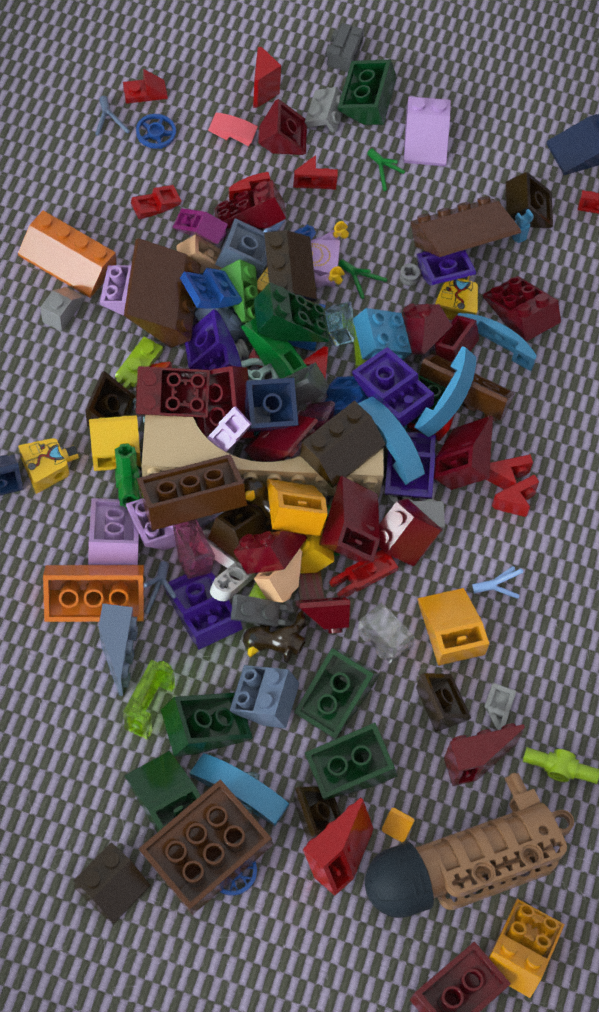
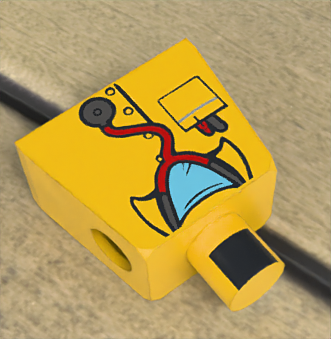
M470 276L444 282L435 304H440L448 320H453L458 313L477 315L478 284L469 281Z
M55 438L18 446L20 458L36 494L69 476L67 463L79 459L74 445L61 450Z

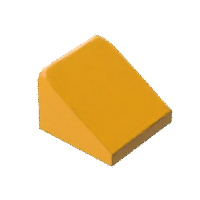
M393 807L385 820L382 832L400 842H404L415 820Z

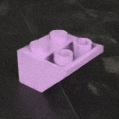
M108 265L100 304L124 316L131 265Z
M142 499L126 504L144 546L167 550L187 543L190 532L187 522L152 531Z

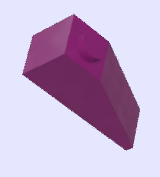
M181 208L172 228L190 236L196 234L209 243L219 244L226 235L225 229L228 224L207 212Z

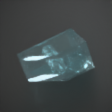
M351 301L329 306L325 314L331 343L334 346L354 342L355 331Z

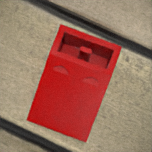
M361 797L354 804L349 805L344 813L335 821L330 822L326 829L317 837L311 839L303 848L314 878L334 896L355 878L374 830L364 800Z

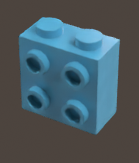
M365 308L353 318L362 359L369 360L386 347L403 361L412 353L402 313Z

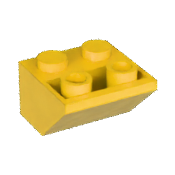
M137 415L89 419L94 471L115 469V449L120 444H129L135 447L137 465L141 467Z
M326 521L320 536L305 535L307 539L300 548L302 551L300 573H317L334 562L333 551L319 545Z

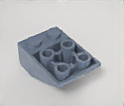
M102 604L99 621L101 647L118 694L123 696L124 687L129 688L131 673H129V668L134 660L133 643L137 641L138 635L137 617L133 616V607Z

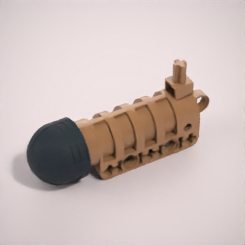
M512 773L505 778L513 796L509 803L512 813L418 847H414L410 842H405L383 850L375 856L365 875L366 894L377 910L395 918L409 917L431 909L434 904V898H438L440 904L445 909L456 910L551 874L558 865V861L562 859L567 851V844L563 836L569 834L573 828L574 818L566 810L551 812L545 804L540 803L534 789L527 791L519 773ZM562 817L566 819L568 827L566 829L559 828L555 818ZM553 846H559V850L557 851V853L555 852ZM529 871V875L524 876V877H523V876H520V875L525 874L526 872ZM482 889V892L480 894L473 893ZM448 893L456 897L455 902L452 899L446 898Z

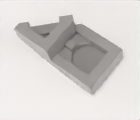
M492 683L484 707L496 730H501V727L505 726L516 691Z

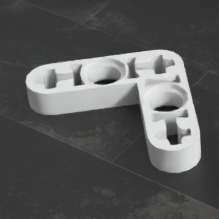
M203 530L197 540L198 548L227 568L214 579L210 588V594L219 601H228L252 581L257 573L247 574L243 570L244 568L241 563L237 562L233 557L225 555L223 553L225 552L208 539L211 530ZM230 576H234V577L238 578L240 581L235 580V579L231 578Z

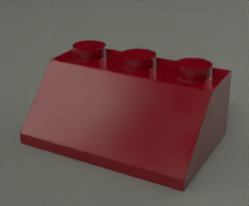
M229 366L210 370L208 418H197L198 428L206 438L219 426V422L233 407L236 406L246 417L245 396L246 381L249 380L248 368ZM246 431L240 440L254 438V432Z

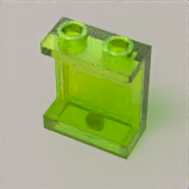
M150 661L123 711L125 730L147 740L152 733L151 713L146 712L156 691L159 687L173 692L175 688L174 670L168 663Z

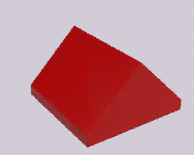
M262 47L257 49L253 108L260 107L280 94L281 64Z

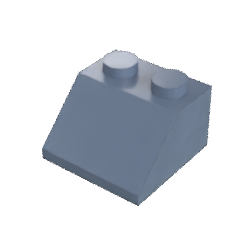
M235 218L215 265L224 268L241 259L256 266V277L258 280L267 263L264 232Z

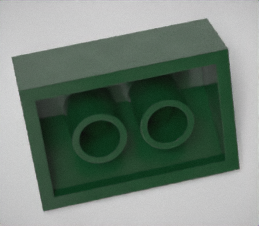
M391 59L351 61L338 104V111L363 125H384L397 79Z

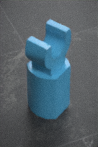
M529 209L526 210L523 216L520 213H517L515 216V222L521 229V233L512 235V239L517 243L527 239L530 222L534 218Z

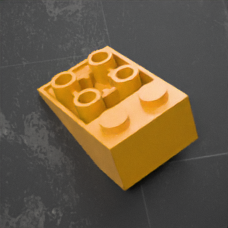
M267 479L272 529L320 536L328 514L326 499L314 485Z
M464 588L417 598L438 666L486 654L489 641L482 620Z
M519 899L516 900L488 958L511 983L509 987L531 998L543 977L565 924Z

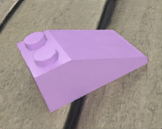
M408 96L405 120L404 163L446 166L451 100Z
M92 498L88 565H138L139 533L128 509L120 506L119 499Z

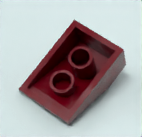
M474 941L413 994L410 1001L419 1012H481L507 989L511 983Z

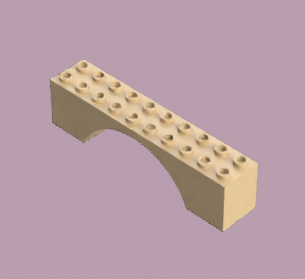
M145 415L142 477L229 455V453L218 448L206 438L198 428L193 417ZM383 448L346 477L377 493L378 498L383 481ZM231 455L244 483L250 479H258L266 484L267 487V479L314 485L324 497L335 495L337 485L332 488L301 456L277 462H257Z

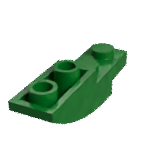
M256 318L241 326L264 366L271 363L279 378H284L307 367L288 341L274 340L257 332Z

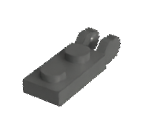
M235 594L233 595L231 620L270 627H286L294 622L278 619L279 611L292 614L296 613V607L271 600Z

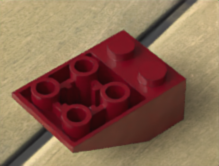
M273 180L269 182L263 181L255 189L243 191L236 198L230 201H222L214 208L215 217L227 223L226 228L231 227L235 218L255 228H269L287 219L284 200Z
M519 276L512 277L505 283L493 287L490 291L482 294L485 301L503 323L526 342L561 323L558 300Z
M138 366L135 415L138 417L159 415L208 418L210 370Z
M298 415V426L260 431L244 448V451L257 462L284 461L288 456L292 457L300 449L299 443L303 439L305 440L314 433L315 429L313 426L318 420Z
M492 416L455 427L435 458V480L453 490L489 479L493 428Z
M340 476L319 545L356 562H373L380 541L378 494L344 476Z
M511 723L501 727V730L491 731V729H486L478 732L475 736L467 737V735H460L453 738L444 756L452 786L474 782L482 777L517 745L525 729L524 724L516 726L515 723Z

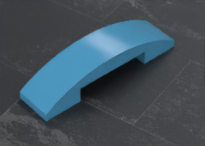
M467 313L457 314L476 320L478 334L513 353L511 361L532 371L537 356L529 344L517 333L505 325L483 316Z
M464 346L461 347L451 364V367L456 372L434 410L426 407L414 427L427 437L439 431L454 416L471 387L476 369V356Z
M373 396L358 403L374 420L386 443L385 446L396 460L392 466L405 485L423 476L425 472L418 452L409 435L390 410Z
M205 753L202 754L189 773L191 777L208 787H212L221 779L242 804L253 809L254 814L276 826L289 806L285 799L254 777L221 759Z

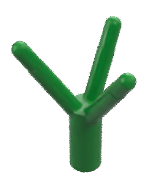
M373 148L368 150L367 155L379 166L382 188L385 192L387 191L383 166H387L402 174H405V170L394 165L398 163V160L383 158Z
M341 259L338 263V266L352 275L361 299H364L365 296L357 277L358 274L387 282V278L372 274L370 269L356 268L344 259Z

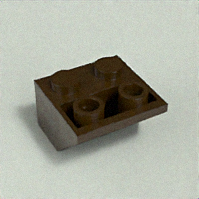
M247 502V506L228 510L215 518L208 539L239 562L233 551L240 543V539L247 534H262L269 531V528L266 526L264 514Z

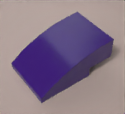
M466 250L442 257L427 251L416 254L420 273L430 286L476 275V270Z
M213 309L193 326L191 341L185 342L189 369L212 370L229 366L242 367L238 350L230 331L219 312Z
M388 347L352 371L353 377L368 398L373 396L390 410L403 427L421 415L426 407L430 408L434 405V393L418 380V373Z
M407 432L418 452L425 474L405 485L392 466L396 460L387 449L385 495L432 499L436 435L427 437L421 433Z
M207 565L168 582L176 594L174 599L164 586L177 615L198 650L243 629L241 621L231 620L232 604L230 601H219L211 596L210 588L216 577Z

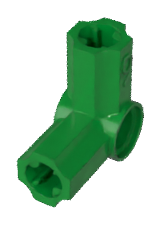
M120 444L115 449L116 489H118L120 506L127 509V503L140 499L137 478H140L139 466L137 465L135 447L129 444Z

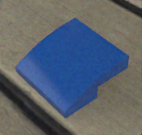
M206 268L203 274L184 271L180 277L197 308H224L240 304L242 301L228 275L223 270Z
M353 376L336 377L329 384L326 392L328 398L316 409L319 418H333L353 401L360 403L366 400L368 396Z

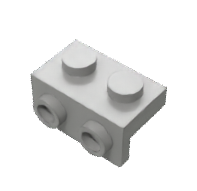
M337 87L315 90L305 119L308 128L327 125L331 132L337 131L342 115L338 111L341 93Z

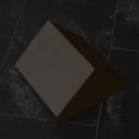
M105 371L101 372L85 410L87 427H90L89 419L130 416L136 401V396Z
M422 673L419 676L416 689L435 732L471 719L452 674Z
M299 786L295 788L293 800L307 841L309 842L326 829L330 822L335 821L341 813L335 797L324 800L319 787Z

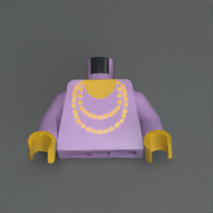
M344 221L336 223L334 230L311 240L316 288L324 286L335 287L336 284H341L343 281L341 276L345 275V273L338 266L340 240L338 239L339 236L342 239H346L349 236V232L346 230L348 226Z

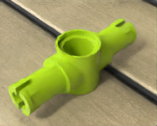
M529 747L526 748L523 762L545 768L544 771L548 772L547 775L553 780L569 782L570 779L574 780V778L594 784L598 783L599 769L579 763V760L570 751L555 749L554 752H549L548 754Z

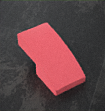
M216 112L208 131L226 141L229 137H232L249 147L258 126L244 119Z

